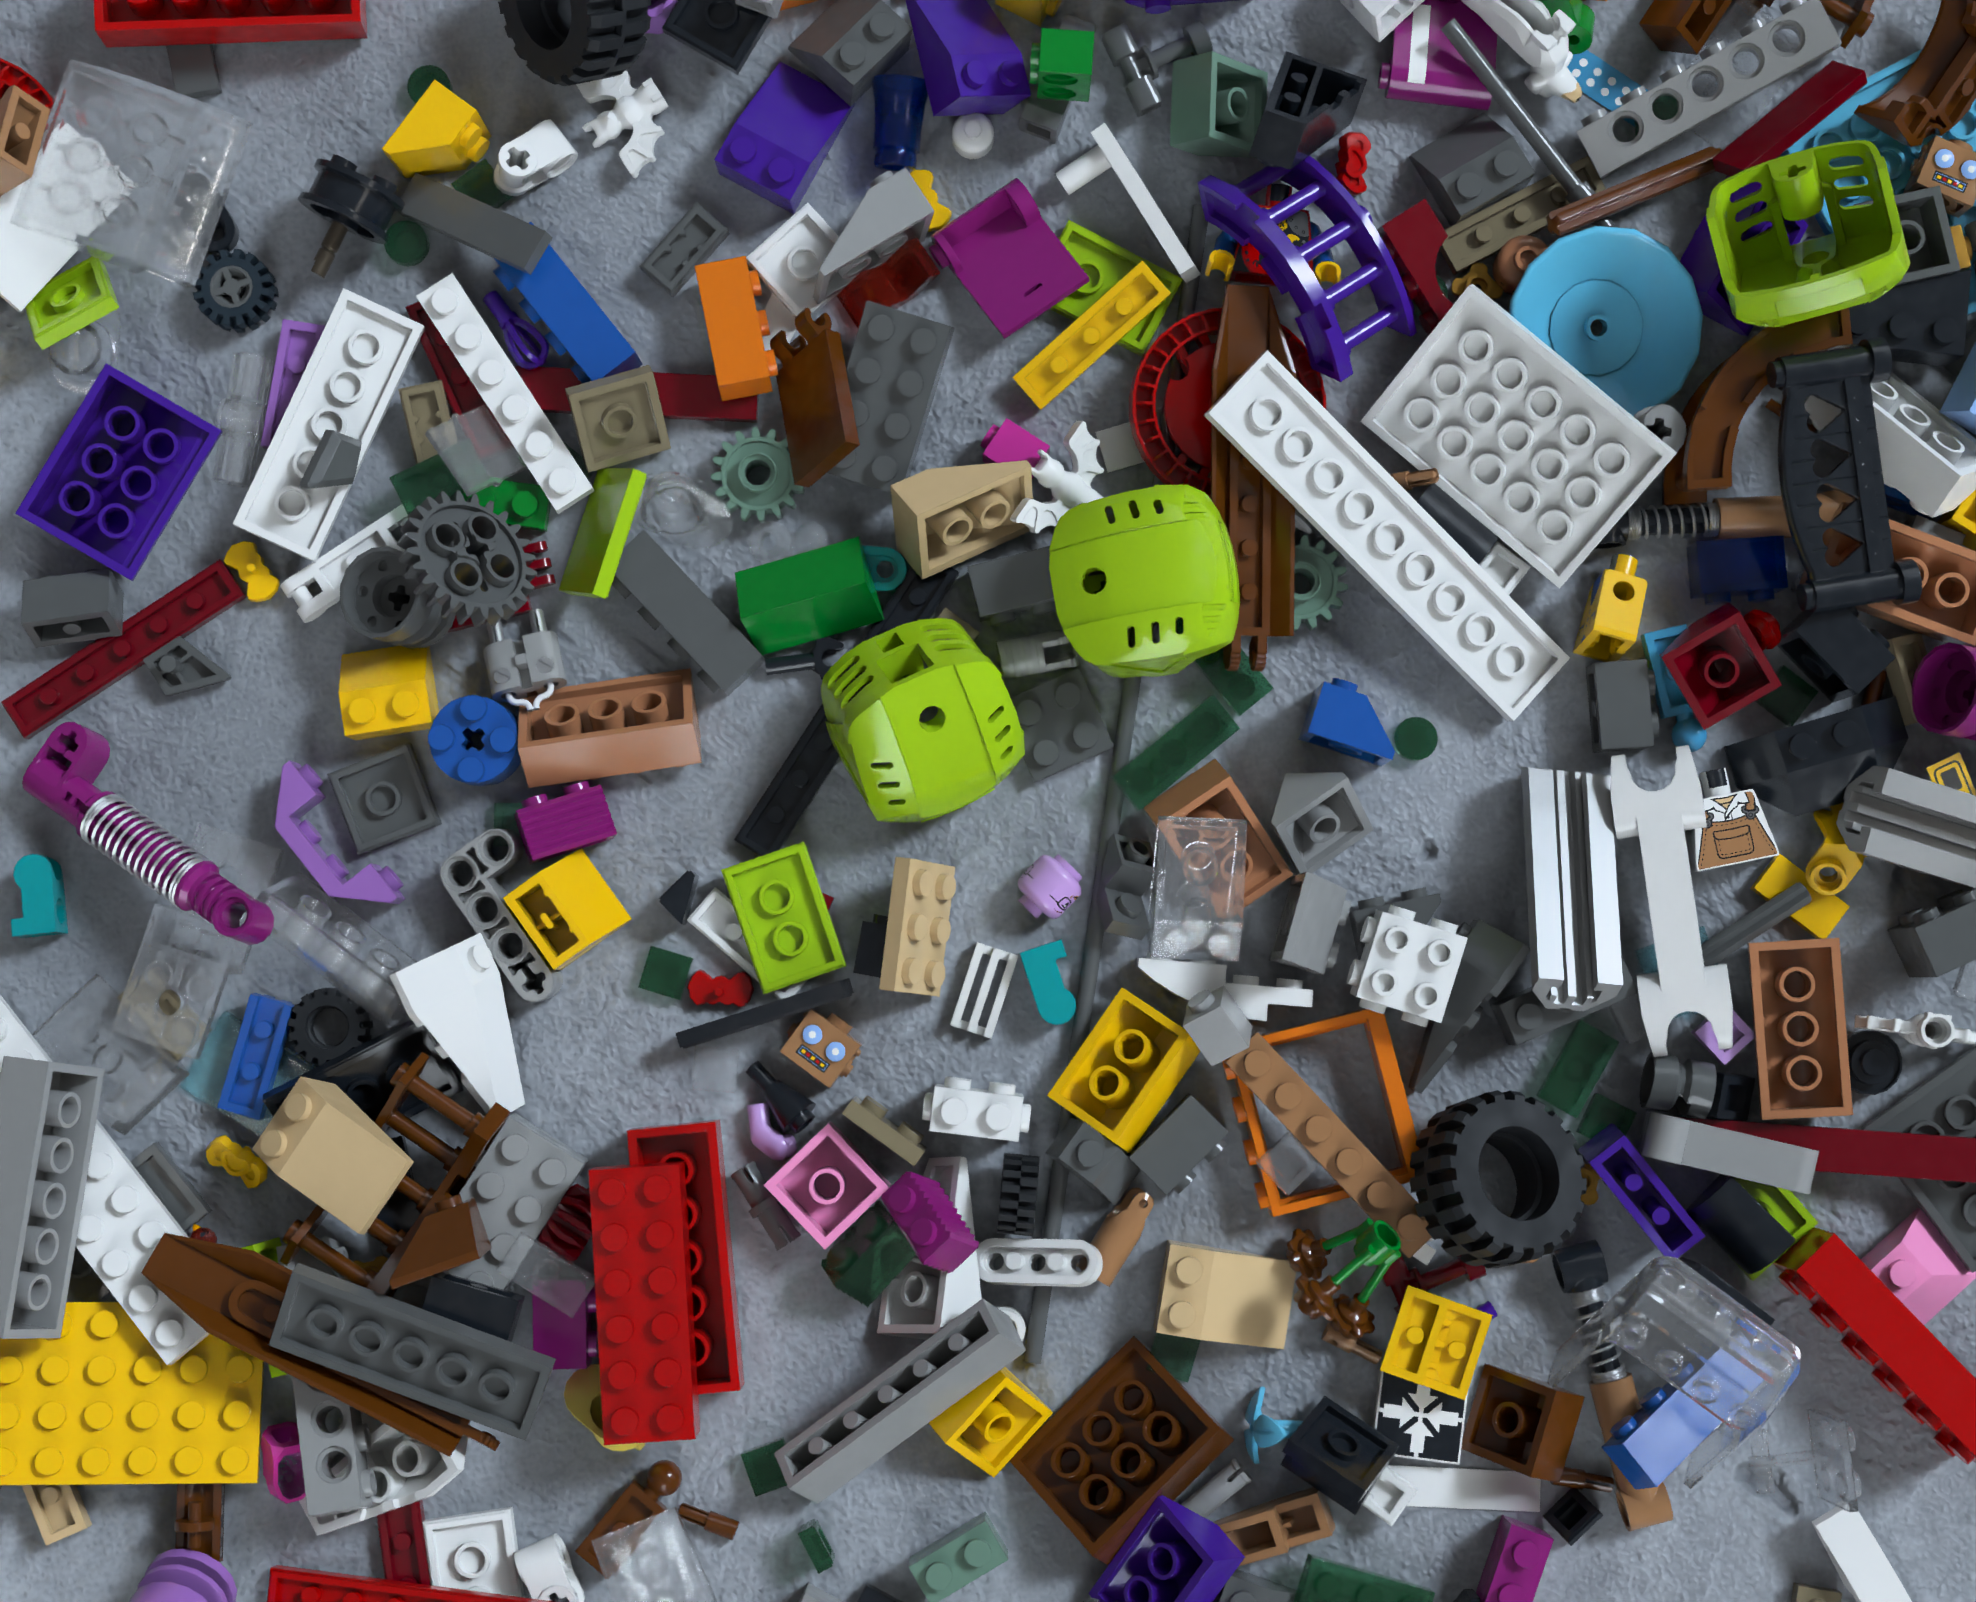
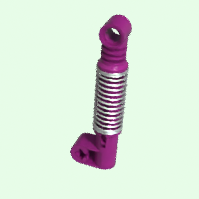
M65 722L57 726L27 768L22 781L23 789L74 825L77 834L86 843L92 845L96 850H99L103 855H106L110 860H113L117 865H120L152 890H156L159 895H163L166 900H169L177 908L183 911L193 910L209 923H212L220 934L248 945L263 942L271 934L274 927V916L268 905L255 900L233 883H230L220 875L219 868L210 859L200 854L196 849H193L161 824L143 814L125 799L110 791L102 792L92 785L110 756V746L103 735L75 722ZM68 760L72 762L69 768L65 766ZM247 911L246 920L240 926V919L242 915Z

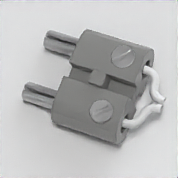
M535 609L536 613L534 610L529 612L532 633L522 635L523 640L513 642L511 638L505 640L501 621L495 626H491L488 622L486 623L490 644L483 649L492 699L497 702H509L514 706L523 705L527 708L528 712L539 710V704L542 700L549 698L554 690L560 689L567 684L558 637L555 632L547 631L542 609ZM537 691L540 695L534 699L533 706L528 700L522 699L528 697L527 693Z

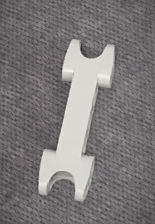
M1689 745L1675 747L1677 756L1675 775L1669 785L1658 791H1646L1634 783L1627 767L1625 754L1611 756V804L1617 839L1639 836L1658 972L1638 974L1636 977L1642 1020L1654 1057L1668 1056L1667 1038L1669 1025L1675 1016L1686 1011L1697 1012L1707 1018L1717 1037L1719 1050L1733 1048V1003L1727 964L1704 966L1685 830L1705 828L1707 823L1702 788Z

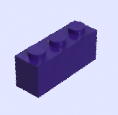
M1613 1123L1609 1124L1578 1149L1580 1154H1582L1670 1264L1705 1237L1704 1233L1640 1153Z

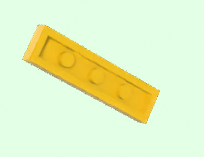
M1142 260L1012 378L1038 408L1043 410L1167 299L1171 292Z

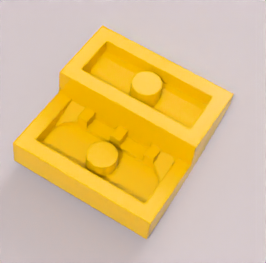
M1408 1285L1380 1371L1465 1400L1493 1315Z

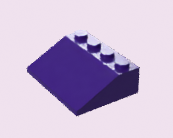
M106 363L15 514L129 580L134 581L223 431Z

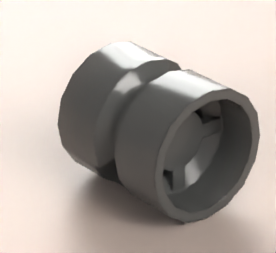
M1650 1052L1644 1064L1640 1083L1639 1097L1641 1107L1668 1112L1672 1107H1675L1680 1115L1705 1119L1712 1107L1716 1089L1717 1075L1714 1063L1687 1059L1684 1064H1680L1677 1056L1654 1057L1653 1053Z

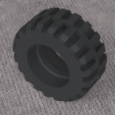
M501 0L498 2L500 14H504L507 24L504 28L508 38L513 39L515 43L514 50L519 58L527 61L526 66L533 73L554 85L570 86L623 74L626 69H629L639 57L638 54L644 49L647 41L644 34L650 29L651 17L647 14L651 0Z
M1497 1090L1487 1092L1447 1106L1444 1111L1436 1113L1428 1121V1128L1421 1130L1418 1135L1416 1146L1420 1149L1419 1151L1412 1152L1410 1168L1415 1169V1177L1410 1178L1411 1193L1416 1192L1419 1203L1414 1206L1418 1216H1424L1429 1224L1425 1229L1434 1240L1441 1239L1443 1241L1441 1247L1451 1256L1461 1255L1460 1259L1464 1263L1475 1267L1483 1265L1486 1268H1501L1551 1254L1559 1249L1563 1240L1569 1239L1575 1231L1577 1224L1573 1220L1581 1218L1585 1205L1584 1202L1580 1201L1581 1195L1586 1194L1587 1179L1582 1178L1581 1168L1585 1167L1582 1154L1577 1155L1573 1144L1577 1143L1572 1132L1570 1130L1565 1131L1562 1128L1563 1120L1553 1110L1544 1111L1546 1105L1534 1097L1525 1099V1095L1516 1091L1509 1090L1502 1093ZM1485 1142L1503 1154L1514 1173L1517 1196L1510 1217L1501 1213L1489 1201L1483 1190L1479 1176V1158Z

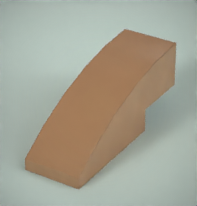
M1314 1487L1259 1504L1213 1522L1221 1528L1245 1556L1239 1566L1288 1553L1291 1547L1330 1537L1336 1527L1325 1494Z

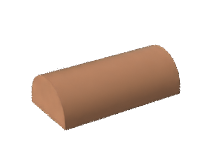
M1839 938L1747 943L1761 1120L1853 1115Z

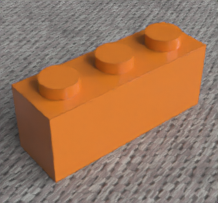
M746 256L695 265L722 401L773 392L770 377L777 376L778 370L774 350L765 351L762 337L769 336L770 330L766 310L757 311L754 297L762 296L758 271L748 270Z

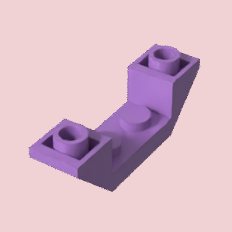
M290 760L282 766L275 829L326 894L331 897L391 904L403 902L406 898L399 891L403 887V883L389 866H385L382 869L380 865L370 863L348 881L345 879L349 871L342 861L333 853L327 856L318 844L322 837L316 828L307 819L303 822L299 820L326 798L319 789L323 781L307 763L303 767L299 763Z

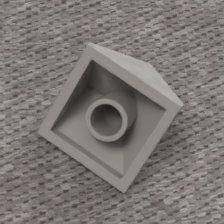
M1344 772L1285 773L1271 824L1298 874L1304 872L1313 873L1374 830Z

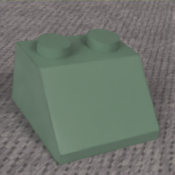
M1213 51L1173 61L1170 146L1197 156L1255 158L1249 156L1267 104L1268 73Z

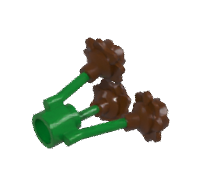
M1367 1218L1358 1227L1330 1239L1320 1238L1316 1240L1310 1229L1304 1231L1300 1228L1294 1229L1292 1239L1287 1242L1286 1258L1289 1260L1290 1267L1295 1272H1301L1302 1274L1295 1281L1299 1290L1293 1297L1294 1301L1298 1303V1308L1301 1312L1308 1315L1311 1320L1323 1316L1326 1320L1331 1321L1333 1329L1340 1332L1345 1338L1354 1336L1359 1339L1365 1333H1373L1375 1325L1372 1322L1375 1316L1366 1309L1370 1303L1368 1298L1391 1264L1401 1257V1252L1399 1251L1401 1241L1397 1232L1388 1223L1382 1220L1373 1222L1370 1218ZM1356 1239V1244L1353 1248L1356 1257L1334 1276L1328 1275L1321 1282L1317 1281L1322 1278V1270L1328 1265L1325 1256L1329 1255L1333 1248ZM1364 1264L1369 1267L1378 1265L1360 1293H1355L1352 1298L1342 1293L1338 1298L1333 1299L1332 1296L1341 1289L1340 1284L1361 1265Z

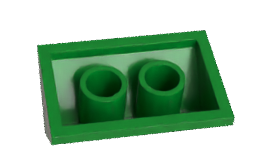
M860 536L735 572L740 619L761 655L885 620Z

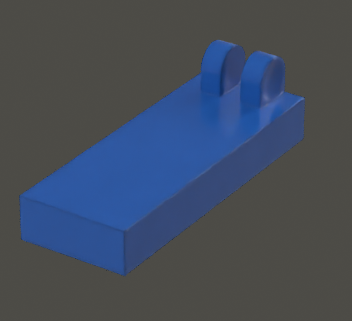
M250 994L217 1108L256 1120L264 1118L267 1106L263 1102V1094L273 1089L291 1027L288 1026L289 1018H293L294 1015L292 1009L295 1005L292 1002L277 1000L269 995Z

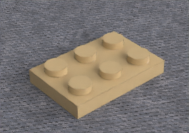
M895 857L879 990L940 997L941 985L945 979L944 957L946 942L951 933L949 922L951 900L956 891L955 867L912 858Z

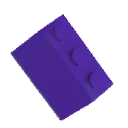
M1753 182L1731 194L1730 201L1734 202L1759 190L1762 186L1761 183ZM1764 201L1757 202L1736 214V222L1764 210L1767 203ZM1705 214L1680 262L1693 278L1703 315L1740 335L1748 336L1754 325L1736 319L1731 311ZM1783 217L1790 246L1798 244L1809 225L1804 220L1788 221ZM1764 221L1752 226L1742 233L1741 240L1745 241L1770 229L1772 222Z
M1161 1495L1157 1496L1088 1594L1094 1602H1213L1245 1556L1217 1524Z

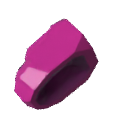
M287 1421L268 1426L263 1432L260 1442L263 1458V1475L266 1479L270 1494L285 1504L302 1500L306 1495L297 1423Z

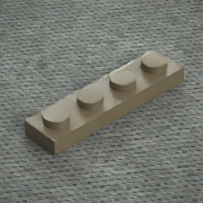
M1589 156L1569 165L1582 183L1587 181L1595 193L1606 189ZM1551 174L1445 229L1448 237L1440 247V251L1453 275L1497 254L1508 240L1519 235L1532 236L1547 228V215L1551 211L1570 204L1565 198L1568 193L1555 176Z

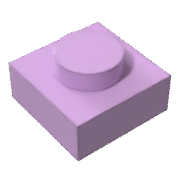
M1734 1010L1732 1049L1719 1050L1717 1037L1707 1018L1691 1031L1720 1065L1727 1064L1754 1039V1032Z

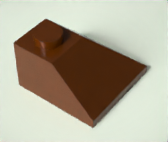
M460 1194L434 1203L436 1211L423 1219L389 1280L392 1289L480 1259L492 1248L475 1198L462 1201Z

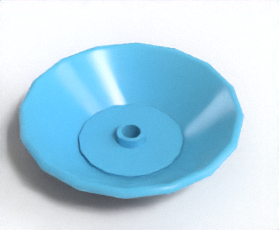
M1593 226L1558 238L1528 264L1510 299L1509 314L1632 416L1648 406L1664 404L1682 388L1699 355L1703 313L1693 278L1668 246L1636 229ZM1596 319L1602 323V331L1598 336L1593 335L1590 330L1591 323Z

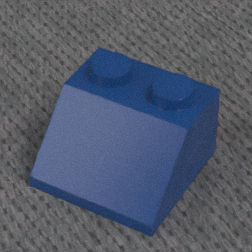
M1333 678L1331 683L1324 681L1314 690L1298 740L1380 767L1393 760L1395 750L1367 695L1356 692L1358 685L1343 679Z

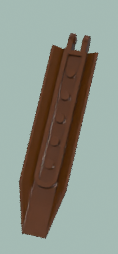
M1227 284L1225 287L1211 368V407L1255 359L1266 350L1296 379V370L1270 289L1267 286ZM1211 423L1210 499L1218 509L1230 536L1237 564L1240 592L1238 624L1233 641L1223 647V664L1227 671L1238 670L1241 661V636H1250L1249 664L1251 671H1262L1265 668L1267 659V637L1294 636L1295 507Z
M164 1233L141 1272L207 1333L451 1457L463 1435L493 1451H496L500 1444V1441L494 1435L470 1426L471 1420L269 1346L292 1270L253 1250Z

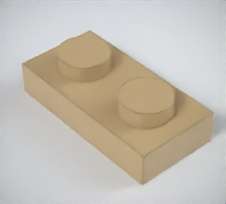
M21 1485L46 1546L92 1525L76 1485Z

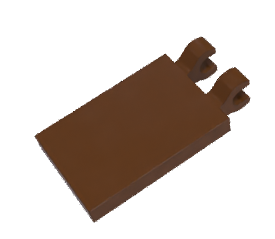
M805 308L795 317L796 329L802 336L799 335L789 344L786 340L785 331L781 330L770 340V347L783 365L778 371L776 378L794 484L809 488L855 450L860 443L840 333L831 330L832 322L827 313H823L813 321L810 309Z

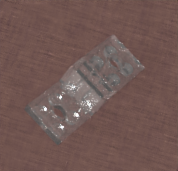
M198 822L190 846L210 859L219 870L226 865L233 866L238 874V882L235 886L255 900L267 904L285 850ZM171 902L170 905L154 904L111 1032L193 1059H200L228 975L243 974L252 945L220 934L212 923H209L193 910L183 911ZM247 911L242 915L240 919V926L246 920ZM171 989L179 995L181 1003L178 1011L169 1016L160 1009L159 999L165 991Z

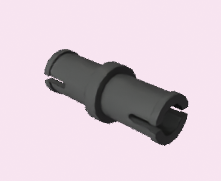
M752 1161L745 1165L744 1168L752 1183L749 1182L742 1169L733 1173L731 1178L736 1182L752 1209L749 1210L750 1215L753 1219L758 1217L778 1251L788 1244L779 1228L783 1230L790 1243L800 1237L801 1234L796 1230L780 1202L764 1186L766 1180L757 1168L756 1162Z

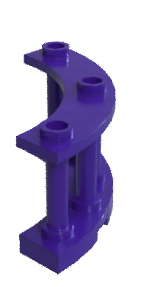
M1310 155L1291 170L1281 166H1266L1236 185L1228 184L1212 175L1197 182L1205 221L1228 233L1242 246L1247 243L1252 244L1264 257L1260 265L1272 279L1280 293L1285 294L1289 291L1301 315L1295 318V321L1303 337L1311 369L1342 382L1353 374L1349 355L1351 354V349L1385 327L1409 337L1417 333L1413 316V302L1407 295L1398 269L1386 245L1373 225L1369 211L1359 205L1344 186ZM1278 179L1299 190L1270 209L1260 208L1248 198ZM1314 203L1332 221L1334 226L1300 247L1296 246L1277 224ZM1346 240L1358 259L1361 268L1325 290L1319 284L1308 262L1341 241ZM1369 283L1378 312L1345 333H1342L1334 313L1335 304Z

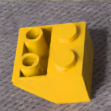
M582 848L541 870L503 897L554 970H563L632 920Z

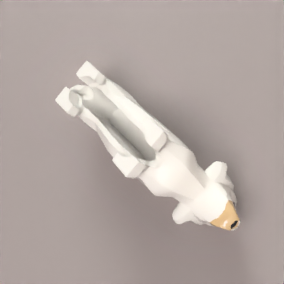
M1461 0L1531 65L1529 76L1524 82L1535 95L1539 94L1545 98L1557 96L1574 104L1579 101L1582 96V89L1567 68L1573 58L1572 52L1569 51L1568 34L1574 29L1576 23L1559 9L1551 17L1546 6L1539 0Z

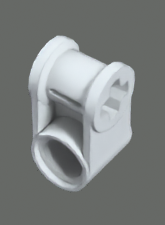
M544 120L525 134L501 147L498 154V164L493 173L494 183L504 194L509 196L522 195L547 179L565 172L577 160L578 153L553 120Z
M557 1533L514 1553L516 1568L532 1599L553 1601L558 1596L559 1599L567 1597L569 1602L585 1601L584 1591L572 1567L569 1552L562 1538Z

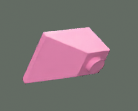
M1920 1208L1912 1212L1861 1259L1923 1325L1930 1321L1976 1279V1271L1972 1273L1967 1270Z

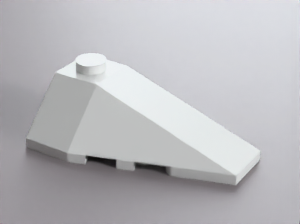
M481 933L389 975L408 1016L417 1027L424 1025L438 1043L434 1048L443 1059L450 1057L462 1072V1084L486 1114L496 1102L510 1111V1113L525 1105L500 972Z
M961 1156L929 1158L923 1176L940 1182V1188L945 1189L944 1194L949 1195L948 1200L953 1202V1207L957 1208V1214L962 1215L961 1220L966 1222L965 1227L970 1228V1233L975 1235L967 1158ZM901 1236L897 1250L902 1252L896 1272L894 1276L887 1275L882 1289L877 1333L927 1340L980 1301L982 1297L977 1250L953 1272L947 1273L946 1271L937 1270V1268L933 1269L932 1266L928 1267L927 1264L923 1265L906 1237Z
M383 1423L371 1434V1450L366 1451L368 1469H373L377 1483V1494L371 1497L373 1507L322 1517L308 1516L306 1496L299 1500L318 1536L434 1496L464 1470L468 1437L463 1435L451 1457ZM345 1456L331 1468L332 1474L336 1478H340L346 1473L348 1469L347 1457Z

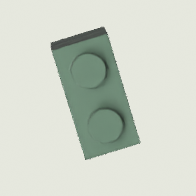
M985 1511L910 1556L908 1567L928 1602H939L1008 1560V1549Z

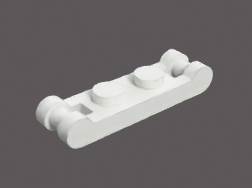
M412 502L403 503L318 558L316 563L312 562L280 585L287 598L293 597L299 607L297 613L304 623L318 618L326 609L340 601V585L345 571L358 555L375 547L388 546L403 552L405 551V549L397 545V541L391 534V531L402 526L408 520L407 516L415 509ZM317 581L323 592L313 598L307 588L311 583Z

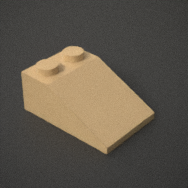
M1027 460L931 468L890 485L896 548L922 580L1029 532V528L1025 524L1010 520L1011 515L1022 499H1033L1031 465Z
M300 1076L252 1148L278 1177L352 1230L362 1235L366 1234L414 1163L336 1084Z
M1167 1240L1153 1327L1156 1333L1204 1341L1284 1349L1296 1272L1290 1267L1289 1260Z

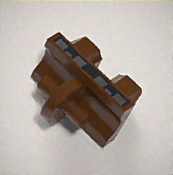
M177 1484L176 1520L174 1527L176 1531L175 1549H191L205 1553L218 1562L223 1561L225 1484Z

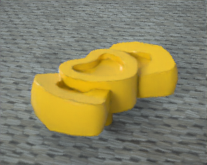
M924 169L913 170L910 172V175L934 209L928 232L938 231L949 222L952 211L938 203L937 193L931 189L934 179L933 173Z
M250 541L233 544L225 555L224 563L226 566L238 570L239 577L248 583V600L251 602L271 600L279 589L280 580L264 565L263 557L258 554L257 545Z
M222 1135L211 1141L206 1148V1158L210 1165L223 1166L228 1174L241 1176L247 1188L258 1187L267 1179L268 1166L260 1157L255 1156L249 1146L242 1148L240 1144L232 1142L227 1135Z

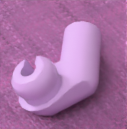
M768 1104L747 1105L750 1137L753 1145L773 1160L781 1161L785 1157L793 1156L797 1150L796 1140L791 1134L782 1135L771 1127Z

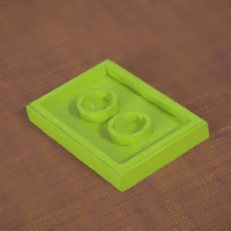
M1068 220L1059 240L1088 275L1090 281L1050 309L1075 321L1143 260L1171 292V295L1116 343L1142 357L1183 279Z
M603 468L597 470L592 486L595 491L589 495L559 591L576 596L602 599L608 597L647 478L646 473L634 468Z
M805 842L721 870L763 994L847 966Z

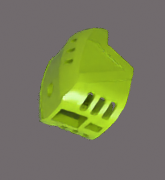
M1854 140L1831 143L1772 159L1723 180L1713 188L1710 194L1709 207L1706 208V220L1731 311L1736 319L1744 323L1762 327H1784V325L1866 302L1871 303L1900 283L1909 268L1910 259L1884 156L1881 157L1876 145L1870 141ZM1859 156L1863 160V164L1835 168L1829 165L1831 159L1838 157ZM1865 176L1868 179V184L1846 187L1834 185L1836 179L1843 177ZM1753 182L1761 183L1762 186L1759 190L1734 202L1730 201L1731 194ZM1853 196H1870L1873 199V204L1848 207L1841 206L1839 202L1843 198ZM1825 197L1834 233L1790 246L1783 217L1788 221H1798L1812 217L1823 208ZM1764 201L1767 203L1764 210L1736 222V214L1757 202ZM1764 221L1772 222L1770 229L1745 241L1741 240L1742 233L1752 226Z
M1154 485V487L1126 491L1088 503H1081L1060 517L1054 529L1049 548V571L1055 607L1064 634L1076 652L1085 661L1113 677L1166 676L1179 673L1197 658L1214 653L1233 641L1240 607L1237 564L1227 527L1218 509L1205 492L1189 485ZM1162 506L1164 509L1163 513L1157 514L1156 511ZM1094 571H1101L1105 573L1100 575L1088 576L1090 573ZM1179 618L1183 619L1182 634H1177L1176 620ZM1156 622L1159 623L1160 641L1158 643L1153 642L1152 625ZM1130 627L1135 629V646L1133 648L1129 647L1128 629Z
M921 619L902 624L863 641L845 653L823 677L821 698L827 718L825 723L829 736L853 783L877 821L894 823L920 821L922 823L960 809L995 790V787L1010 774L1025 755L1024 731L1020 726L1017 712L1001 678L1002 674L990 658L982 653L961 624L953 619ZM922 659L925 661L928 668L924 669ZM857 662V663L854 664L847 672H845V673L837 680V682L835 683L836 679H837L850 665H852L853 663ZM863 672L842 692V690L853 678H855L858 674ZM870 682L868 685H866V686L849 702V700L851 699V697H852L863 685H865L866 683ZM931 706L938 707V712L934 718L925 722L919 721L920 714L924 709ZM890 762L886 765H871L872 763ZM881 782H896L892 784H879Z

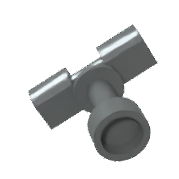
M1196 21L1183 27V38L1152 52L1145 45L1137 48L1127 24L1119 25L1102 35V42L1113 66L1120 65L1128 81L1125 91L1137 117L1161 107L1162 99L1153 82L1154 79L1159 77L1157 68L1190 53L1192 56L1213 51L1210 37L1201 21Z

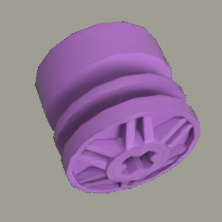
M170 1549L158 1554L145 1572V1576L138 1584L137 1591L130 1598L129 1602H236L237 1588L232 1575L227 1569L209 1555L191 1549Z

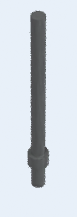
M1454 18L1447 23L1441 31L1568 193L1565 196L1567 201L1571 204L1595 194V191L1587 181L1582 183L1456 19ZM1609 217L1591 223L1592 226L1611 227L1614 225Z

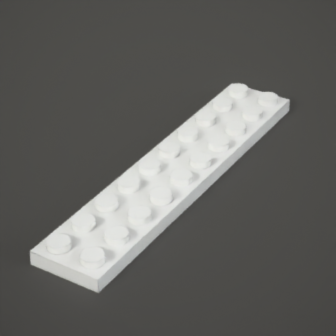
M1268 350L1262 352L1204 414L1239 452L1506 721H1514L1570 659Z
M0 995V1072L4 1056L52 1062ZM96 1119L76 1248L166 1365H172L206 1338L209 1333L141 1272L164 1233L188 1237V1235Z

